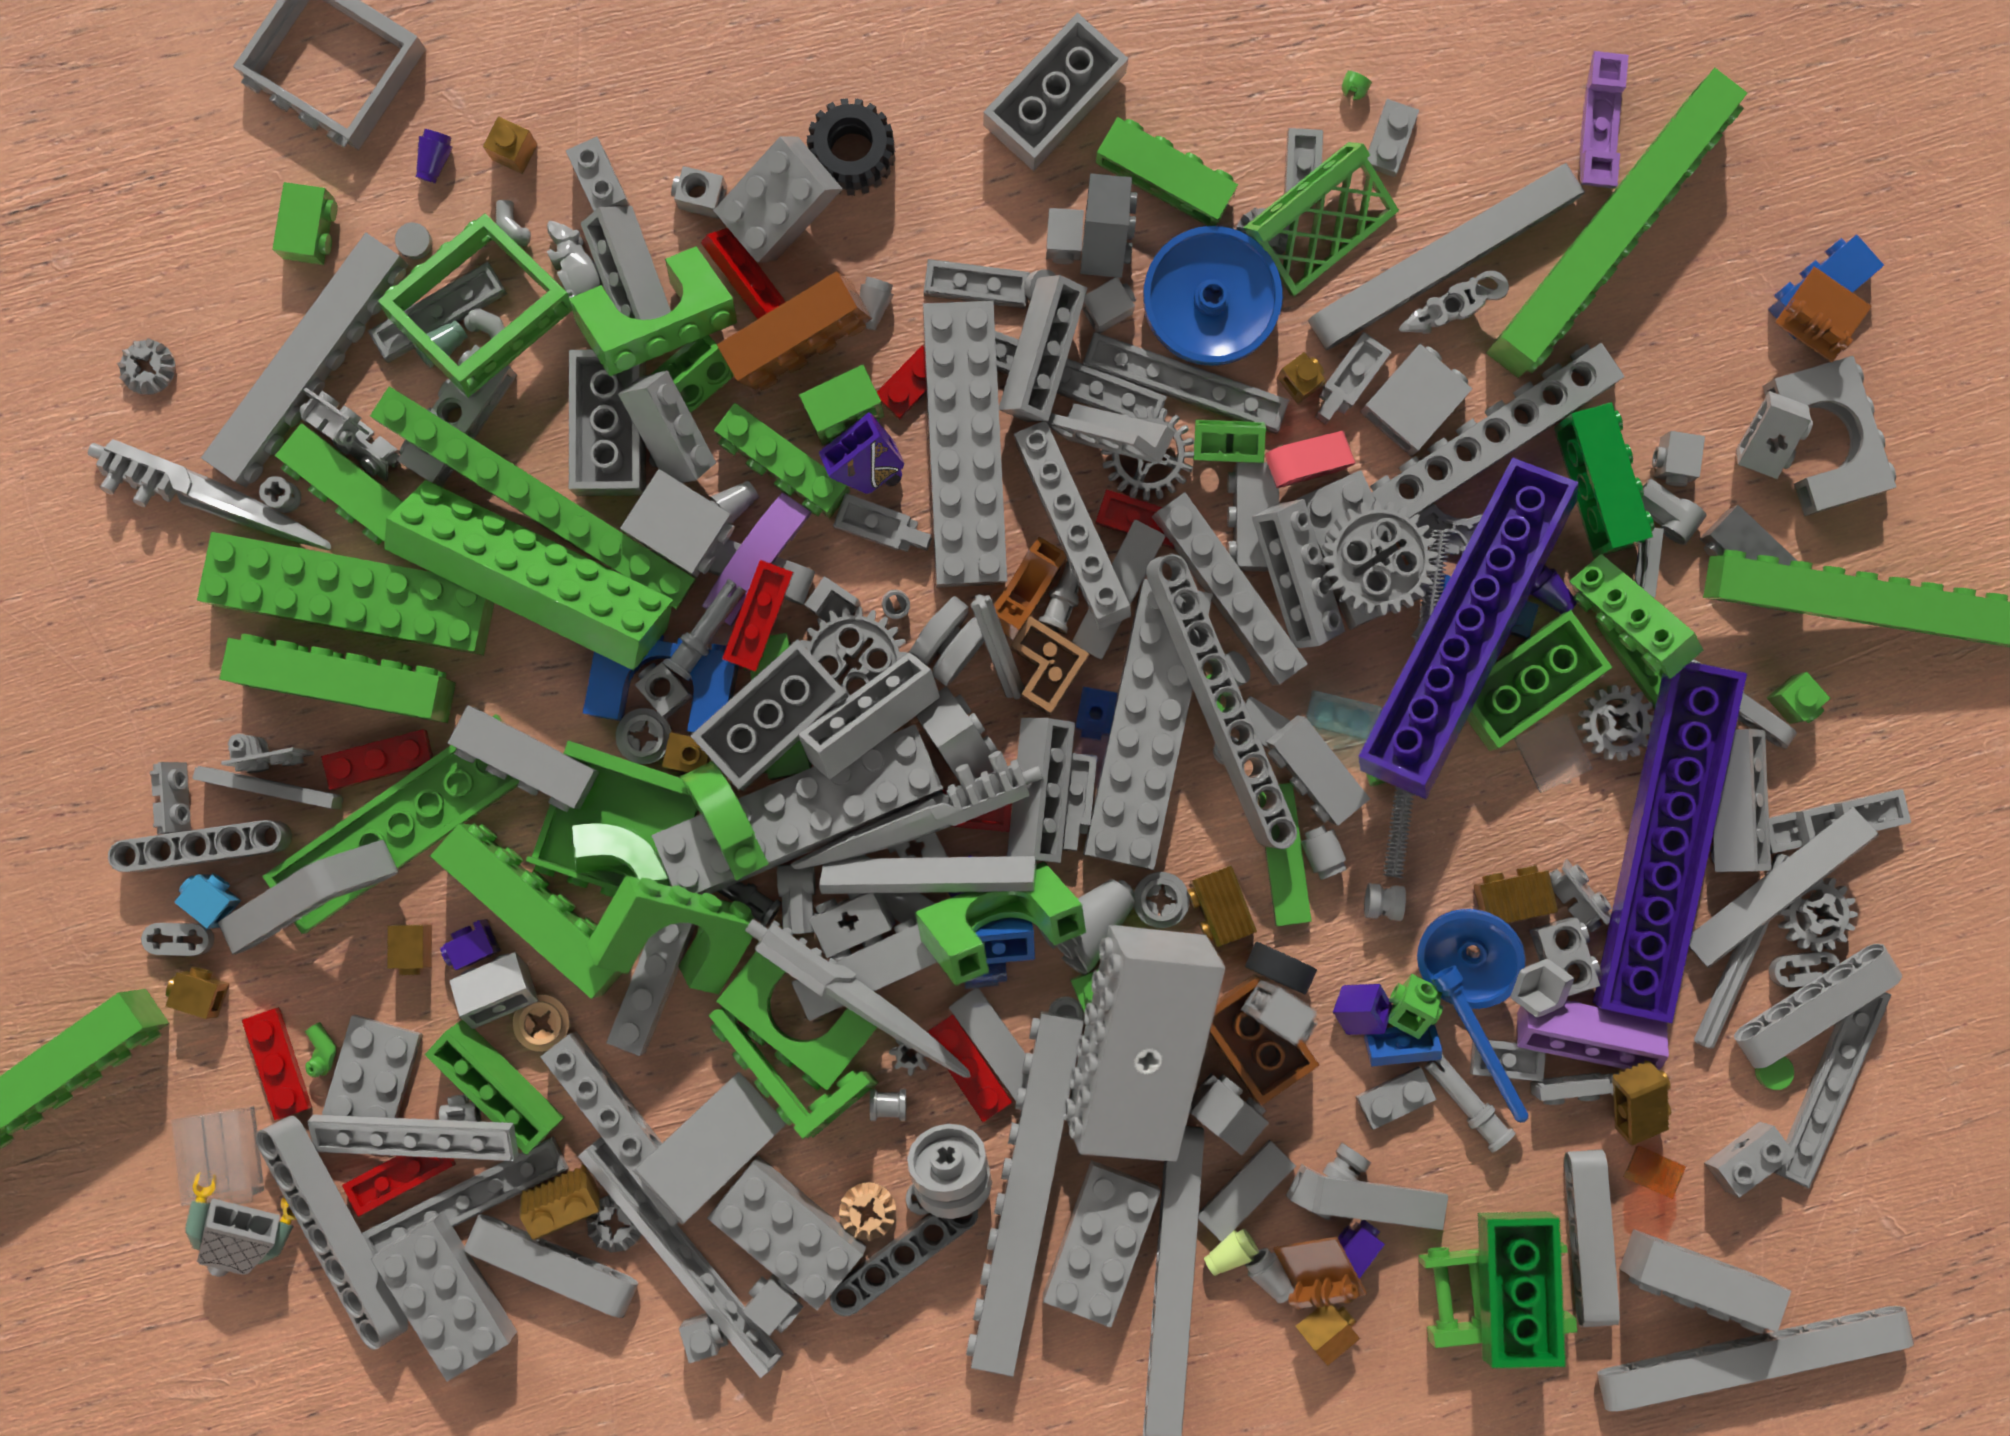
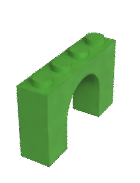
M697 246L665 259L670 284L681 301L674 310L662 317L639 320L625 316L615 307L602 285L569 298L576 325L609 376L628 370L737 323L732 296Z
M1044 861L1036 864L1034 891L964 892L915 912L921 941L955 986L989 972L984 944L975 934L979 928L989 922L1003 918H1021L1031 921L1039 927L1054 946L1086 933L1082 903Z
M626 875L586 946L596 967L628 974L646 942L657 931L676 923L698 925L697 935L678 967L689 988L719 994L753 939V936L747 933L745 929L754 917L751 914V909L739 901H733L732 903L720 900L709 893L701 895L689 892L678 885L670 887L658 884L647 877L639 879Z
M756 951L717 999L716 1002L722 1006L720 1010H723L733 1023L736 1024L740 1020L750 1029L747 1031V1034L757 1043L763 1046L767 1042L775 1048L777 1052L774 1056L789 1068L796 1065L804 1072L802 1078L816 1090H819L821 1086L828 1090L877 1027L847 1008L833 1027L823 1036L811 1040H800L787 1035L777 1026L771 1012L773 991L787 972Z

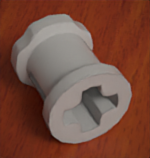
M269 477L260 486L259 494L261 500L267 506L279 512L289 513L300 505V490L294 484L286 482L282 477ZM285 490V495L279 496L277 500L276 494H281Z
M871 1089L870 1121H876L877 1117H899L900 1121H906V1089H900L897 1093L877 1092L876 1089Z

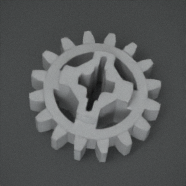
M1617 685L1608 686L1607 693L1603 689L1594 691L1596 699L1587 698L1584 701L1589 710L1580 711L1578 714L1586 719L1585 724L1578 726V730H1586L1588 734L1582 739V742L1594 743L1591 750L1593 754L1604 750L1605 760L1613 759L1615 753L1618 761L1627 760L1628 754L1632 757L1640 755L1638 746L1646 748L1648 744L1646 735H1650L1651 727H1649V722L1653 721L1654 715H1648L1647 710L1653 704L1651 702L1641 703L1644 694L1642 692L1630 695L1631 686L1628 685L1623 686L1620 691ZM1610 700L1623 701L1617 708L1606 704ZM1617 716L1620 717V720L1618 721V724H1619V726H1621L1622 728H1620V729H1615V728H1614L1617 722L1613 719V717H1617ZM1596 720H1598L1599 732L1597 730ZM1618 737L1623 741L1627 740L1629 742L1623 746L1612 745V742L1616 741Z
M1826 878L1824 881L1821 880L1807 891L1816 890L1815 893L1812 892L1810 898L1803 900L1799 897L1778 914L1784 916L1785 921L1778 924V927L1790 930L1786 936L1788 941L1799 939L1797 943L1798 948L1807 949L1810 946L1811 951L1821 952L1824 946L1825 949L1833 950L1836 949L1834 940L1846 942L1847 938L1843 932L1845 930H1855V927L1848 923L1849 918L1858 916L1857 912L1849 911V906L1855 902V899L1844 898L1843 895L1848 888L1846 886L1835 887L1836 879ZM1815 907L1816 912L1820 913V916L1826 919H1817V915L1814 914L1813 911L1808 908ZM1824 928H1832L1825 935L1817 937V934H1821Z

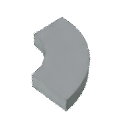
M1433 503L1418 513L1420 517L1415 525L1418 528L1425 525L1429 526V529L1423 534L1425 539L1432 537L1430 534L1432 533L1431 530L1451 531L1447 532L1451 536H1447L1450 540L1446 541V543L1450 544L1445 545V547L1449 548L1445 549V551L1448 552L1447 554L1462 555L1482 514L1469 519L1454 518L1443 513Z

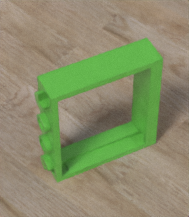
M485 213L477 220L468 223L459 235L450 242L441 245L437 253L426 262L414 267L410 275L399 284L390 287L384 296L378 300L387 318L468 398L572 311L568 293ZM493 240L547 293L458 366L404 311L489 241Z

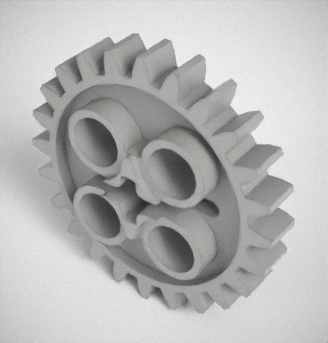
M1375 500L1372 503L1371 510H1369L1367 505L1362 502L1358 505V514L1350 508L1345 512L1347 521L1342 518H1337L1334 521L1339 531L1330 529L1326 533L1333 543H1325L1321 548L1330 553V556L1321 560V564L1331 566V570L1326 572L1323 577L1335 579L1336 582L1329 590L1341 589L1343 591L1339 598L1340 602L1345 601L1349 597L1353 599L1351 610L1354 611L1363 604L1365 615L1371 614L1374 607H1377L1379 616H1384L1389 606L1391 611L1396 614L1401 611L1400 601L1409 608L1414 605L1411 595L1419 599L1425 595L1420 585L1426 587L1432 585L1433 582L1426 574L1437 571V567L1428 563L1429 560L1438 556L1437 552L1428 551V546L1435 542V538H1424L1423 534L1429 529V526L1425 525L1418 528L1415 525L1420 517L1419 514L1408 519L1406 517L1407 506H1404L1398 512H1394V501H1390L1382 509L1379 500ZM1378 526H1385L1391 531L1392 538L1390 542H1383L1378 538L1376 534ZM1400 540L1405 541L1404 547L1385 558L1382 562L1377 563L1357 577L1353 575L1355 569L1374 558L1376 554L1382 553ZM1348 545H1356L1361 549V561H1353L1348 557ZM1398 555H1404L1410 560L1411 569L1409 572H1403L1397 567L1396 558ZM1368 574H1375L1381 579L1382 587L1380 591H1373L1368 587Z
M859 606L855 616L850 615L847 607H843L842 617L839 618L832 610L829 611L830 622L826 623L823 619L818 618L817 621L820 629L818 631L811 628L807 629L812 637L811 642L806 640L800 641L820 664L827 658H833L838 661V670L834 675H831L837 681L848 668L845 662L846 658H856L867 639H873L872 645L859 658L862 667L859 670L852 668L841 684V687L847 694L848 684L852 680L862 679L867 684L908 654L906 652H899V649L906 644L905 639L894 640L899 631L898 627L887 630L886 627L889 621L887 617L876 622L875 610H872L868 617H863L862 607ZM849 630L856 631L860 636L858 644L852 648H846L841 645L842 634ZM882 651L887 655L888 660L883 668L874 669L869 665L868 658L873 652Z

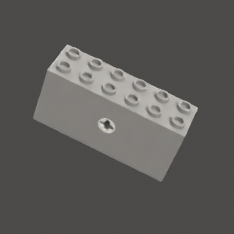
M1109 925L1107 937L1102 938L1100 942L1099 956L1101 963L1099 971H1094L1092 977V991L1094 993L1092 1002L1087 1003L1085 1007L1084 1021L1086 1028L1084 1035H1080L1078 1038L1077 1055L1079 1058L1077 1067H1072L1070 1072L1071 1093L1069 1099H1065L1067 1109L1063 1119L1067 1120L1070 1128V1138L1074 1139L1079 1154L1177 1162L1225 966L1206 935Z

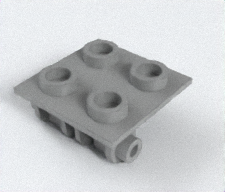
M235 734L228 741L230 760L221 761V764L235 767L236 772L247 771V773H256L269 770L268 764H282V766L304 763L303 757L314 755V751L287 748L269 752L268 744L263 738Z

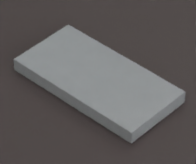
M738 1072L633 1171L681 1224H684L772 1139L786 1123L746 1078Z

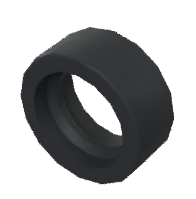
M1255 942L1245 964L1246 968L1304 995L1307 994L1317 972L1316 968L1259 942Z

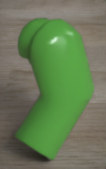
M321 1022L305 1031L315 1047L312 1058L305 1064V1070L309 1076L315 1078L324 1076L331 1070L336 1054L334 1042Z

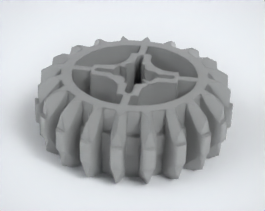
M1153 406L1147 407V417H1142L1139 407L1133 409L1135 418L1166 425L1175 432L1173 438L1177 446V458L1164 454L1163 457L1166 460H1161L1160 464L1172 467L1173 469L1161 480L1149 483L1143 482L1149 468L1157 463H1146L1144 470L1141 471L1143 462L1141 459H1137V469L1134 478H1131L1121 466L1119 454L1102 449V454H1112V461L1104 462L1103 467H1115L1116 472L1111 473L1108 479L1113 481L1119 476L1123 479L1117 487L1119 491H1123L1127 484L1133 486L1129 494L1130 497L1135 498L1138 489H1143V500L1148 501L1150 490L1155 489L1157 498L1162 499L1163 492L1161 487L1166 486L1168 491L1173 494L1176 492V489L1171 481L1176 479L1181 484L1186 482V479L1179 474L1180 470L1192 472L1193 467L1184 464L1185 457L1194 458V452H1185L1184 446L1194 444V439L1182 440L1181 435L1186 433L1189 428L1187 425L1182 426L1178 430L1174 427L1180 419L1177 415H1174L1170 422L1165 421L1167 409L1162 408L1159 418L1153 417Z

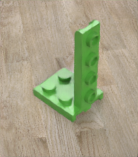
M716 1009L708 1015L714 1022L710 1027L715 1035L723 1043L726 1040L730 1042L736 1050L732 1053L734 1059L744 1070L748 1068L752 1070L757 1077L754 1081L756 1087L766 1098L771 1095L779 1105L776 1109L779 1116L788 1126L793 1123L795 1125L793 1128L802 1139L805 1137L810 1138L811 1136L815 1137L879 1083L871 1072L851 1071L836 1084L840 1089L833 1095L824 1094L808 1107L812 1111L809 1113L738 1022L736 1024L733 1023L729 1016L720 1009Z

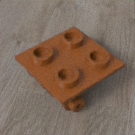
M1814 266L1774 323L1832 363L1840 351L1846 350L1853 341L1851 338L1852 334L1872 306Z
M1337 1237L1273 1248L1295 1288L1288 1297L1292 1308L1296 1307L1298 1310H1304L1306 1307H1313V1304L1317 1308L1324 1305L1332 1306L1334 1303L1340 1302L1348 1304L1352 1303L1353 1299L1359 1296L1367 1295Z

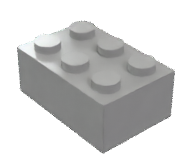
M780 136L713 211L757 263L776 261L841 192L842 187L799 137Z

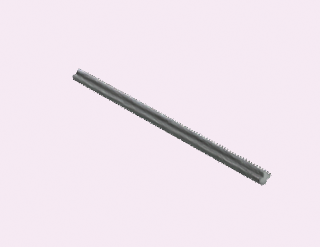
M1431 530L1432 533H1430L1432 535L1430 538H1435V542L1429 546L1430 550L1428 551L1437 552L1438 556L1429 560L1428 563L1437 567V571L1427 574V577L1433 583L1427 587L1426 595L1421 598L1423 602H1421L1422 606H1420L1421 610L1419 611L1421 613L1419 617L1421 618L1418 619L1420 623H1418L1419 627L1417 629L1419 631L1417 632L1416 643L1439 601L1438 597H1441L1439 593L1443 592L1439 588H1443L1440 584H1444L1441 580L1445 578L1441 577V575H1445L1442 571H1446V569L1442 567L1447 566L1443 562H1447L1444 558H1448V556L1444 554L1448 553L1445 549L1449 548L1445 547V545L1450 544L1446 543V541L1450 540L1447 536L1451 535L1447 534V532L1451 531ZM1395 787L1398 791L1394 792L1397 794L1394 796L1396 800H1393L1396 804L1392 805L1395 808L1392 809L1394 813H1391L1395 817H1391V820L1394 821L1390 822V824L1393 826H1389L1393 830H1389L1392 834L1388 835L1391 839L1387 841L1391 843H1387L1390 847L1386 848L1389 850L1386 854L1389 856H1385L1389 860L1385 861L1387 865H1384V867L1387 869H1383V871L1387 873L1383 875L1403 878L1401 875L1404 872L1401 870H1404L1402 866L1405 865L1403 861L1406 859L1402 857H1406L1404 853L1407 852L1405 850L1407 846L1404 844H1408L1405 840L1408 839L1407 835L1409 833L1406 831H1410L1407 827L1410 826L1408 822H1411L1407 818L1412 817L1409 814L1412 813L1410 809H1413V807L1409 805H1413L1410 801L1414 800L1411 796L1415 794Z

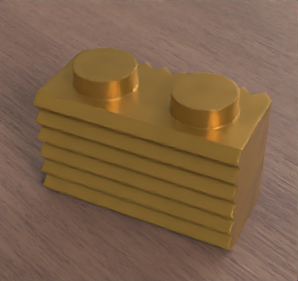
M1232 865L1190 880L1192 888L1187 889L1189 899L1194 909L1200 907L1205 921L1200 922L1202 933L1208 937L1209 941L1213 940L1216 947L1257 932Z
M1537 865L1516 869L1517 876L1504 878L1503 872L1482 876L1483 883L1474 885L1478 909L1491 913L1506 923L1558 912L1549 870L1538 871Z
M1644 1061V1064L1638 1063V1066H1632L1631 1069L1626 1068L1625 1072L1620 1071L1619 1074H1613L1615 1129L1631 1146L1670 1130L1668 1116L1672 1114L1667 1095L1671 1089L1670 1080L1664 1071L1658 1070L1650 1061Z
M581 1165L580 1169L568 1170L567 1174L562 1173L560 1177L555 1176L554 1180L548 1179L547 1183L542 1182L540 1186L535 1185L534 1189L522 1190L520 1197V1219L532 1240L541 1238L600 1212V1192L588 1168L585 1165Z

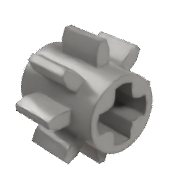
M895 1038L900 1046L894 1047L889 1051V1054L896 1055L898 1062L894 1067L895 1069L901 1066L908 1068V1074L912 1076L916 1066L919 1065L923 1070L929 1067V1063L924 1059L925 1055L917 1052L916 1055L910 1058L906 1052L911 1047Z
M465 1094L448 1097V1105L440 1106L439 1120L481 1122V1110L473 1102H469V1098Z

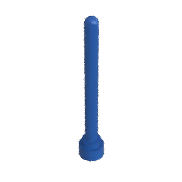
M1451 966L1436 973L1431 980L1437 991L1442 992L1445 997L1449 996L1515 1120L1519 1123L1526 1122L1528 1120V1112L1461 990L1463 988L1461 983L1463 977L1457 966Z

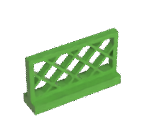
M1348 142L1243 227L1247 235L1256 240L1269 253L1278 269L1282 283L1292 296H1296L1399 211L1368 160L1370 153L1363 143ZM1361 167L1366 175L1364 190L1349 189L1352 173ZM1343 181L1342 187H1336ZM1331 190L1341 191L1337 212L1323 210L1325 196ZM1349 192L1363 194L1359 215L1345 213ZM1370 196L1379 197L1386 208L1375 218L1367 217ZM1306 211L1314 212L1311 233L1297 231L1299 217ZM1322 214L1336 216L1333 237L1319 235ZM1344 217L1358 219L1356 234L1350 239L1341 238ZM1288 225H1290L1289 230H1284ZM1279 233L1288 234L1285 255L1275 254L1268 243ZM1296 235L1310 237L1307 258L1292 256ZM1318 239L1332 240L1330 254L1324 260L1314 259ZM1278 258L1284 259L1283 265ZM1291 260L1306 262L1304 275L1296 283L1289 276Z

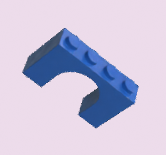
M662 635L634 671L594 652L583 714L621 721L625 714L630 683L635 673L648 662L657 659H670L680 646L681 639L678 638L677 644L664 642V636ZM712 644L707 657L702 656L690 673L694 686L687 731L690 733H694L734 697L739 665L722 659L727 647L726 645Z

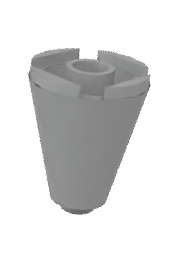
M1110 879L1078 898L1083 907L1086 933L1054 946L1041 930L1040 932L1053 950L1057 947L1064 954L1062 959L1070 967L1086 975L1094 969L1100 959V942L1102 938L1107 937L1109 925L1121 926L1134 907L1135 901L1133 896L1135 892L1125 881L1119 880L1117 882L1114 879Z

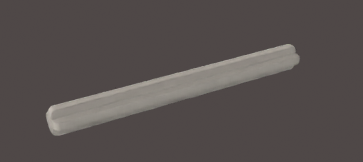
M1776 854L1771 863V871L1789 858V856ZM1769 922L1734 948L1694 1038L1697 1044L1709 1049L1715 1047Z

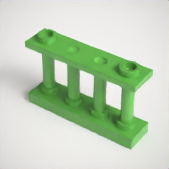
M1561 1242V1253H1568L1567 1245ZM1435 1247L1428 1249V1254L1418 1255L1419 1263L1422 1266L1433 1268L1439 1311V1320L1436 1321V1325L1427 1326L1428 1341L1435 1348L1482 1343L1479 1248L1449 1252L1448 1247ZM1468 1264L1475 1316L1471 1317L1472 1321L1458 1323V1320L1454 1319L1448 1266ZM1563 1308L1564 1334L1578 1332L1576 1317L1568 1311H1564Z

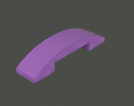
M1594 51L1592 55L1581 126V185L1614 189L1618 186L1620 153H1617L1621 98L1622 92L1626 88L1629 55Z
M782 492L735 552L702 606L705 609L709 608L727 579L736 583L728 597L732 596L738 586L748 592L759 561L763 560L773 564L790 540L792 541L811 515V511ZM747 592L724 621L731 627L739 616Z

